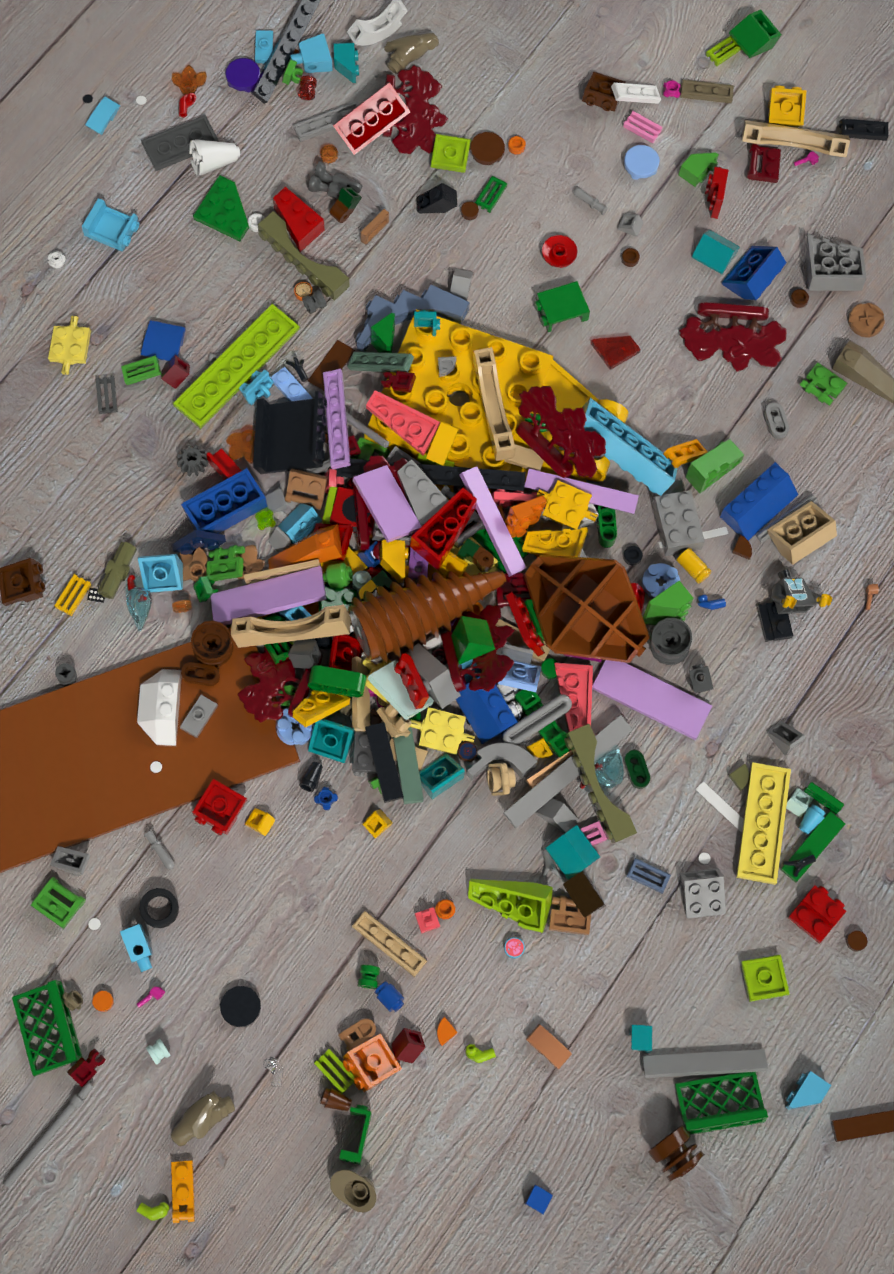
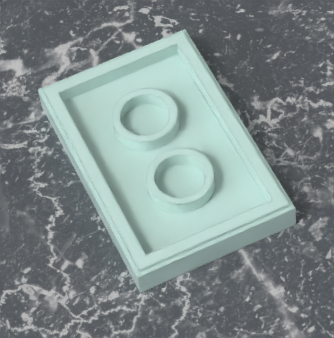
M394 660L370 674L367 679L405 720H408L431 706L434 700L429 696L423 708L415 709L413 702L409 698V693L403 685L400 674L394 670L397 663Z

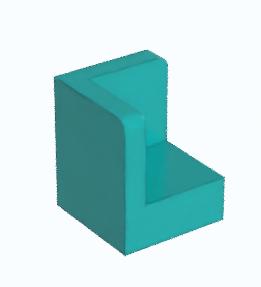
M631 1025L629 1031L631 1049L650 1053L652 1051V1026Z

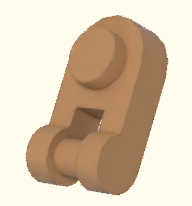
M362 1019L341 1032L338 1036L341 1041L345 1042L347 1045L346 1049L349 1052L373 1038L376 1033V1026L372 1020ZM354 1032L359 1037L356 1041H353L350 1036Z

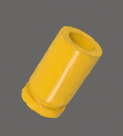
M691 548L686 549L676 560L693 579H696L695 581L698 584L707 579L712 572Z

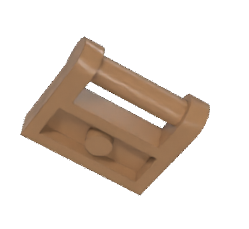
M291 469L285 501L289 503L291 501L303 503L322 510L328 477ZM296 490L318 495V499L296 495L293 492Z

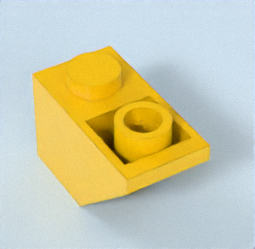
M382 540L380 544V565L398 583H403L409 573V567L405 565V559H408V547H405V541L394 540L387 543L386 540Z

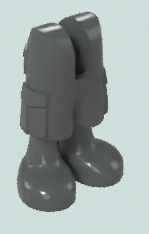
M322 161L318 162L315 176L311 177L308 190L311 192L324 191L327 192L328 196L337 199L340 196L339 192L342 187H351L357 193H360L363 187L362 184L340 173H335L334 176L326 171L325 163Z

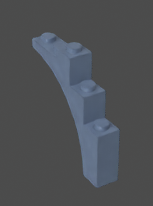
M430 285L428 290H424L421 298L403 290L400 295L396 296L394 303L375 295L374 299L370 300L366 306L367 320L365 321L363 332H359L356 337L357 350L365 352L371 343V327L391 313H395V325L412 320L416 309L436 312L438 317L462 324L469 312L470 302L433 285Z

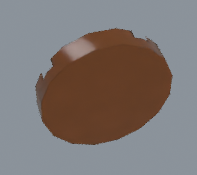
M493 132L479 133L471 141L470 153L474 157L473 159L482 165H493L504 156V141Z

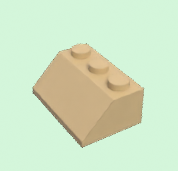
M812 501L767 529L780 554L792 565L837 536L836 521Z

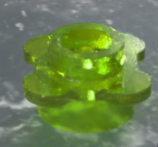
M272 510L262 511L255 515L259 530H264L267 527L273 528L276 525V522L273 520Z

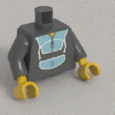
M783 570L778 573L780 581L772 587L771 599L775 601L778 614L806 613L816 604H819L820 607L831 605L832 596L828 594L819 595L812 592L802 577L792 578L789 570Z

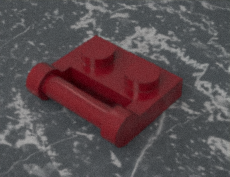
M757 144L750 145L749 152L751 156L747 178L749 180L777 183L779 180L781 149L760 147ZM758 155H762L761 173L756 171Z
M516 573L510 577L508 574H504L506 582L496 589L497 606L500 609L504 606H509L507 599H503V594L511 592L513 594L529 593L524 578L525 573ZM530 594L529 598H521L524 602V605H526V600H531Z

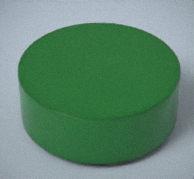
M547 659L542 663L541 673L545 678H556L554 663L559 662L555 659Z

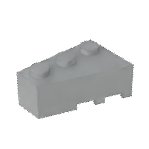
M412 459L397 471V476L406 498L419 523L423 526L449 500Z
M419 643L413 647V652L411 650L405 652L412 657L428 694L442 709L461 696L453 685L449 670Z

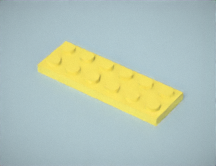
M752 762L736 878L773 885L777 884L791 769Z

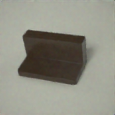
M583 871L563 883V886L583 917H587L596 910H601L606 906Z

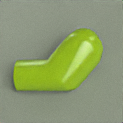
M469 1044L465 1049L466 1056L476 1063H482L496 1057L493 1048L481 1051L474 1044Z
M161 1202L158 1206L151 1208L141 1203L136 1212L151 1221H155L167 1215L169 1205L166 1202Z

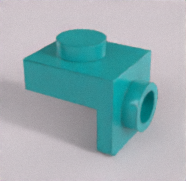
M426 310L414 311V327H432V336H436V330H440V319H436V312H428Z

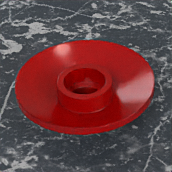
M552 236L542 246L544 260L553 267H567L577 257V246L567 236Z

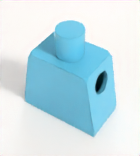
M324 34L299 42V53L290 55L291 60L303 65L304 72L306 73L333 71L332 58Z
M142 924L120 931L131 962L137 961L141 972L151 969L152 965L149 956L153 954ZM139 945H141L143 949V952L140 955H138L135 950L136 947Z

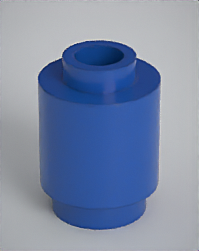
M385 981L375 990L376 998L389 1012L393 1010L397 1012L404 1005L402 1002L404 997L391 983L389 984Z

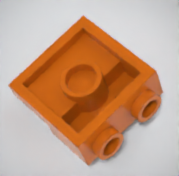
M544 496L510 508L505 525L512 538L516 536L522 537L527 533L529 525H534L539 521L547 502Z
M381 1033L350 1050L343 1056L344 1068L348 1072L351 1071L353 1073L355 1086L359 1090L362 1089L364 1093L402 1069Z

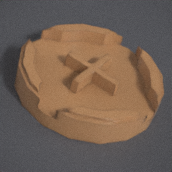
M872 303L857 304L851 310L848 317L851 330L861 337L876 336L881 332L885 320L883 311Z

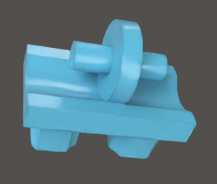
M265 369L262 372L256 370L251 376L252 382L250 384L243 383L239 387L240 392L250 405H253L262 396L268 398L271 395L269 389L274 382L269 377V372Z

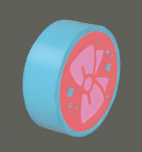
M516 937L508 939L504 946L505 954L512 959L521 957L525 950L523 941Z

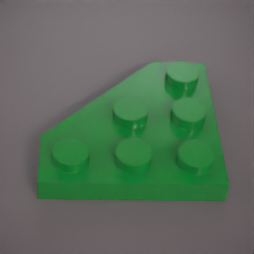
M219 175L193 215L195 221L241 242L249 229L235 182Z

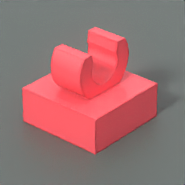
M329 469L324 475L328 477L325 491L327 494L330 487H337L338 489L341 485H344V477H336L337 470Z
M434 907L415 913L421 934L440 928Z

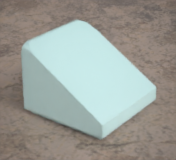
M796 788L787 802L786 809L798 817H802L814 798L801 789Z

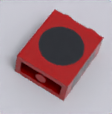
M339 487L330 524L351 525L353 533H357L354 492L352 489ZM369 512L367 513L368 526L373 528L375 520Z

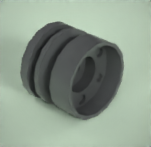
M666 618L659 621L654 627L651 636L650 649L652 655L657 661L666 665H676L682 662L688 656L692 643V632L689 626L680 619ZM673 642V645H671L670 647L667 646V644Z

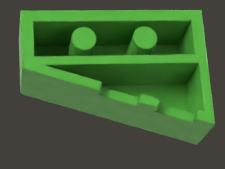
M731 439L725 442L722 441L714 449L691 462L687 468L688 472L685 478L699 493H702L739 465L743 460L744 454Z

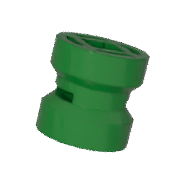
M360 965L361 978L358 979L357 986L377 989V976L380 973V968L371 965Z

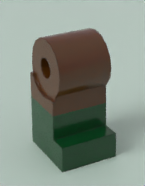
M351 187L341 188L339 198L330 209V215L339 223H344L349 218L362 198Z
M470 539L466 540L457 553V556L461 559H467L475 564L481 572H488L493 567V555Z

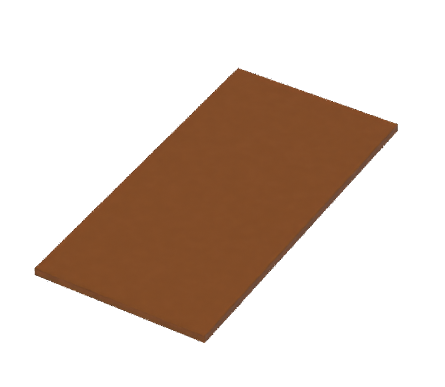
M232 638V656L225 664L216 667L220 673V680L214 686L188 683L183 678L181 679L176 746L156 745L138 725L140 685L162 669L181 670L182 666L188 662L200 663L194 656L191 642L0 710V873L56 852L58 846L69 848L201 799L213 779L231 788L300 762L295 746L284 743L276 733V720L267 719L262 723L255 720L254 714L246 711L244 703L240 701L237 695L246 686L257 684L260 681L259 677L252 675L250 671L251 666L247 665L244 658L254 652L259 653L257 647L238 648ZM213 643V645H209L210 650H212L213 647L217 648L216 643ZM189 672L188 676H193L195 672ZM208 675L207 679H213L214 675ZM200 695H203L217 703L218 707L198 738L180 729V726ZM276 696L272 697L271 701H277ZM155 761L162 764V769L158 773H154L150 769L151 764Z

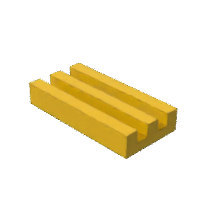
M74 574L54 605L55 608L72 616L89 590L91 582L85 581ZM81 585H84L76 600L72 604L71 608L68 610L67 608L71 601L74 599L79 588L81 587Z

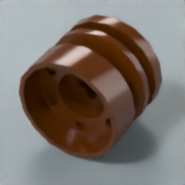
M203 622L192 633V650L194 656L201 664L219 667L225 664L232 656L233 642L231 633L221 622ZM213 643H216L217 648L213 647L212 650H210L209 645H213Z
M683 1125L648 1151L655 1163L666 1160L667 1164L661 1170L663 1173L672 1168L673 1172L667 1176L669 1181L684 1176L705 1155L702 1150L695 1155L691 1153L697 1148L698 1145L696 1143L689 1147L685 1145L691 1136Z

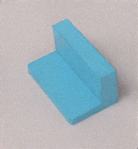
M301 503L277 527L290 538L292 544H295L305 538L315 528L316 523H320L322 519L313 507Z

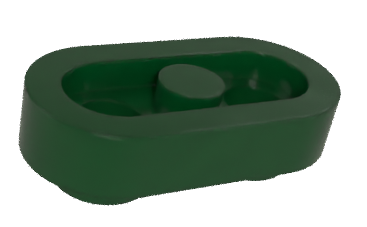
M638 750L629 751L624 758V764L633 787L643 789L648 786L651 779L644 756ZM636 759L637 763L632 764L630 760ZM642 777L643 782H638L636 778Z

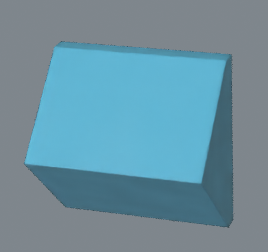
M176 554L138 557L145 593L183 589V562Z

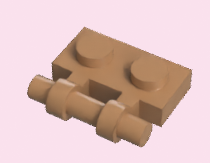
M562 895L561 897L553 896L552 904L559 905V910L551 909L549 930L589 935L591 914L583 917L572 899ZM566 906L577 907V912L566 911Z

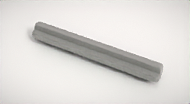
M809 495L761 530L756 536L761 543L765 542L770 538L767 529L810 501L816 504L817 498L814 495Z

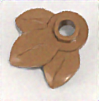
M255 545L246 546L245 553L239 554L244 559L243 567L245 571H243V576L238 577V579H244L245 574L260 572L264 568L265 561L257 559L258 554Z
M198 547L193 556L190 554H178V557L183 562V581L191 579L197 582L200 577L206 576L207 569L205 566L208 558L203 549ZM197 571H201L199 576L195 575Z

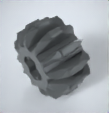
M188 445L187 450L181 448V454L177 455L179 460L177 462L178 467L181 468L182 473L187 472L189 477L192 473L198 476V471L204 473V467L209 465L205 450L203 448L198 449V445H195L193 448Z

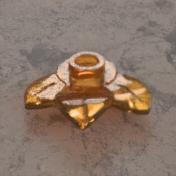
M190 65L181 74L172 73L173 84L178 86L184 95L190 92L195 93L197 88L203 86L207 79L206 72L196 74Z
M248 429L242 433L235 432L227 438L226 442L231 445L229 457L232 460L245 457L250 464L253 463L255 431ZM250 435L251 439L246 441V437Z

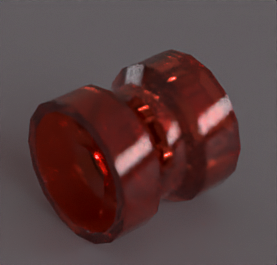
M302 76L299 82L298 96L303 100H313L316 94L317 80L312 76Z

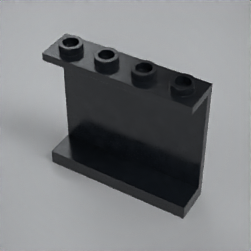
M315 391L314 399L269 404L264 398L257 399L253 468L260 474L285 472L291 469L302 470L323 467V460L325 459L323 446L326 441L324 426L327 423L325 416L327 399L319 391Z

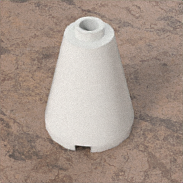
M191 140L189 154H192L193 160L190 161L195 175L201 176L236 162L238 157H240L239 147L235 143Z

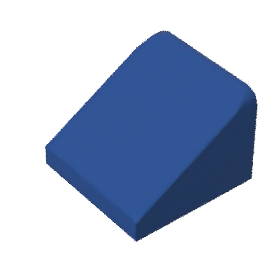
M377 541L370 544L368 550H362L358 553V556L368 568H375L380 563V559L378 560L373 555V549L378 544Z
M534 1185L525 1205L544 1215L553 1195Z

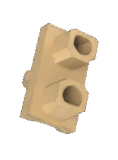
M391 704L387 707H380L376 711L382 719L381 723H385L386 731L391 737H408L410 735L408 728L412 722L410 719L405 720L402 716L399 717V712Z

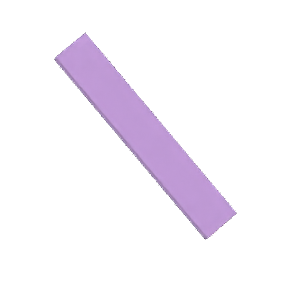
M341 369L323 372L325 398L327 399L326 415L330 463L332 469L351 466L343 373Z
M476 466L459 474L467 491L477 499L476 510L508 576L510 577L527 569L478 467Z
M533 469L528 470L525 488L540 489L550 493L554 489L557 480L591 494L590 504L631 514L635 513L639 495L566 477L563 478Z

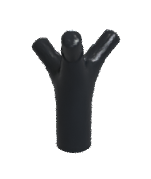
M294 357L295 363L287 360L286 364L296 370L301 381H307L308 377L303 369L304 360H301L300 363L297 357Z
M812 854L795 861H783V865L795 866L794 876L797 877L800 870L806 865L816 862V858Z

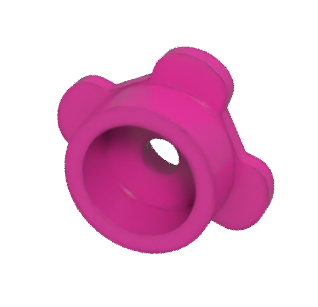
M671 80L664 83L665 91L663 95L665 97H680V84Z

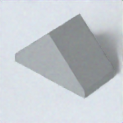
M456 269L453 274L450 293L467 301L474 272Z
M780 721L767 731L768 736L785 756L798 747L805 739L804 734L783 721Z
M550 799L535 812V814L564 834L572 829L578 821V818L564 803L554 799Z
M58 846L50 865L79 877L84 873L91 855Z

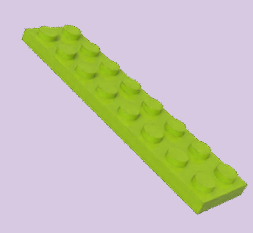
M271 304L173 403V406L201 429L239 391V387L243 383H247L251 379L252 374L256 370L259 371L299 330L300 326L275 305Z

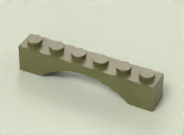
M274 211L258 224V235L264 241L267 240L276 252H280L288 263L294 264L298 272L302 275L305 274L314 286L320 287L325 296H330L335 301L350 287L349 277L337 267L318 264L302 255L289 239L286 222Z
M590 724L566 733L565 744L573 752V763L576 768H580L582 773L580 775L581 781L584 786L587 785L590 791L588 797L591 803H595L597 807L596 815L606 828L604 833L607 840L616 843L636 834L637 831L630 815L616 807L606 797L598 783L594 765L597 740Z

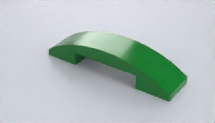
M521 690L514 695L526 716L543 706L536 692ZM555 721L538 731L539 735L544 738L547 745L559 758L571 750L567 748L564 741L566 732L562 731Z

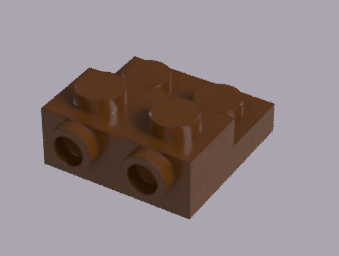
M593 71L585 88L582 101L586 102L589 106L595 105L601 107L604 111L615 112L619 101H616L611 86L614 82H626Z
M28 558L0 568V592L3 605L7 606L20 601L30 602L43 597V592L46 588L40 575L43 573V567L38 561Z

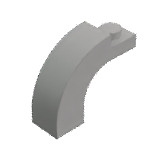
M495 743L477 752L476 758L479 761L474 760L467 767L469 769L467 770V776L473 781L488 768V764L506 763L522 779L536 767L538 761L528 751L517 745Z

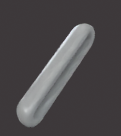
M564 694L558 695L515 725L506 729L502 735L503 742L514 745L520 744L567 713L572 707L571 699Z

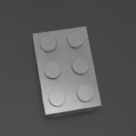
M691 490L655 496L652 508L665 556L683 553L688 548H691L693 551L701 550L705 540Z

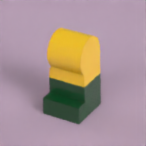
M383 570L380 571L359 590L361 600L365 591L372 592L379 586L384 587L390 592V585L393 581Z

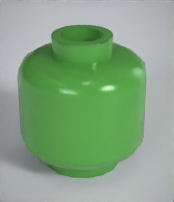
M345 563L328 565L326 572L323 573L324 582L328 583L331 588L347 587L350 581L353 580V573L351 567Z

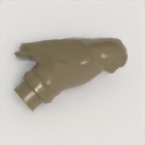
M434 33L401 37L387 42L384 47L385 51L394 52L387 63V67L394 74H397L411 62L422 57L428 50H433L439 45L438 37Z
M213 1090L210 1094L196 1101L186 1110L180 1122L171 1132L172 1141L178 1146H183L192 1138L202 1139L218 1122H221L222 1119L228 1117V1114L235 1111L230 1096L218 1097Z

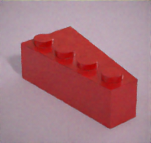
M462 488L411 536L410 547L439 571L474 513L477 499L465 488Z

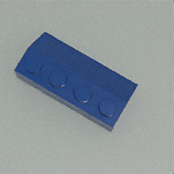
M775 462L723 509L720 518L739 536L742 535L749 541L798 496V493L789 474Z
M247 468L181 504L194 530L217 534L268 507L265 495Z

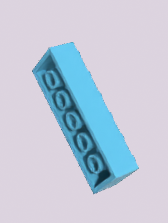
M592 398L584 404L583 409L587 418L584 429L585 431H596L605 439L606 453L604 456L616 462L622 470L632 474L638 482L648 486L651 492L661 496L675 482L677 468L673 467L672 461L669 458L667 459L662 451Z

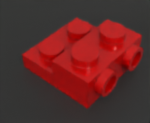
M715 167L713 174H709L705 194H708L707 201L710 202L709 210L712 211L711 218L718 219L724 200L729 172L728 169L722 167Z
M213 779L192 811L193 816H195L194 820L203 826L206 823L212 826L211 830L220 836L223 833L228 835L238 819L237 816L247 802V798Z
M814 885L788 919L820 944L846 913V910L844 909L845 905L840 900H833L828 896L829 892L824 887Z

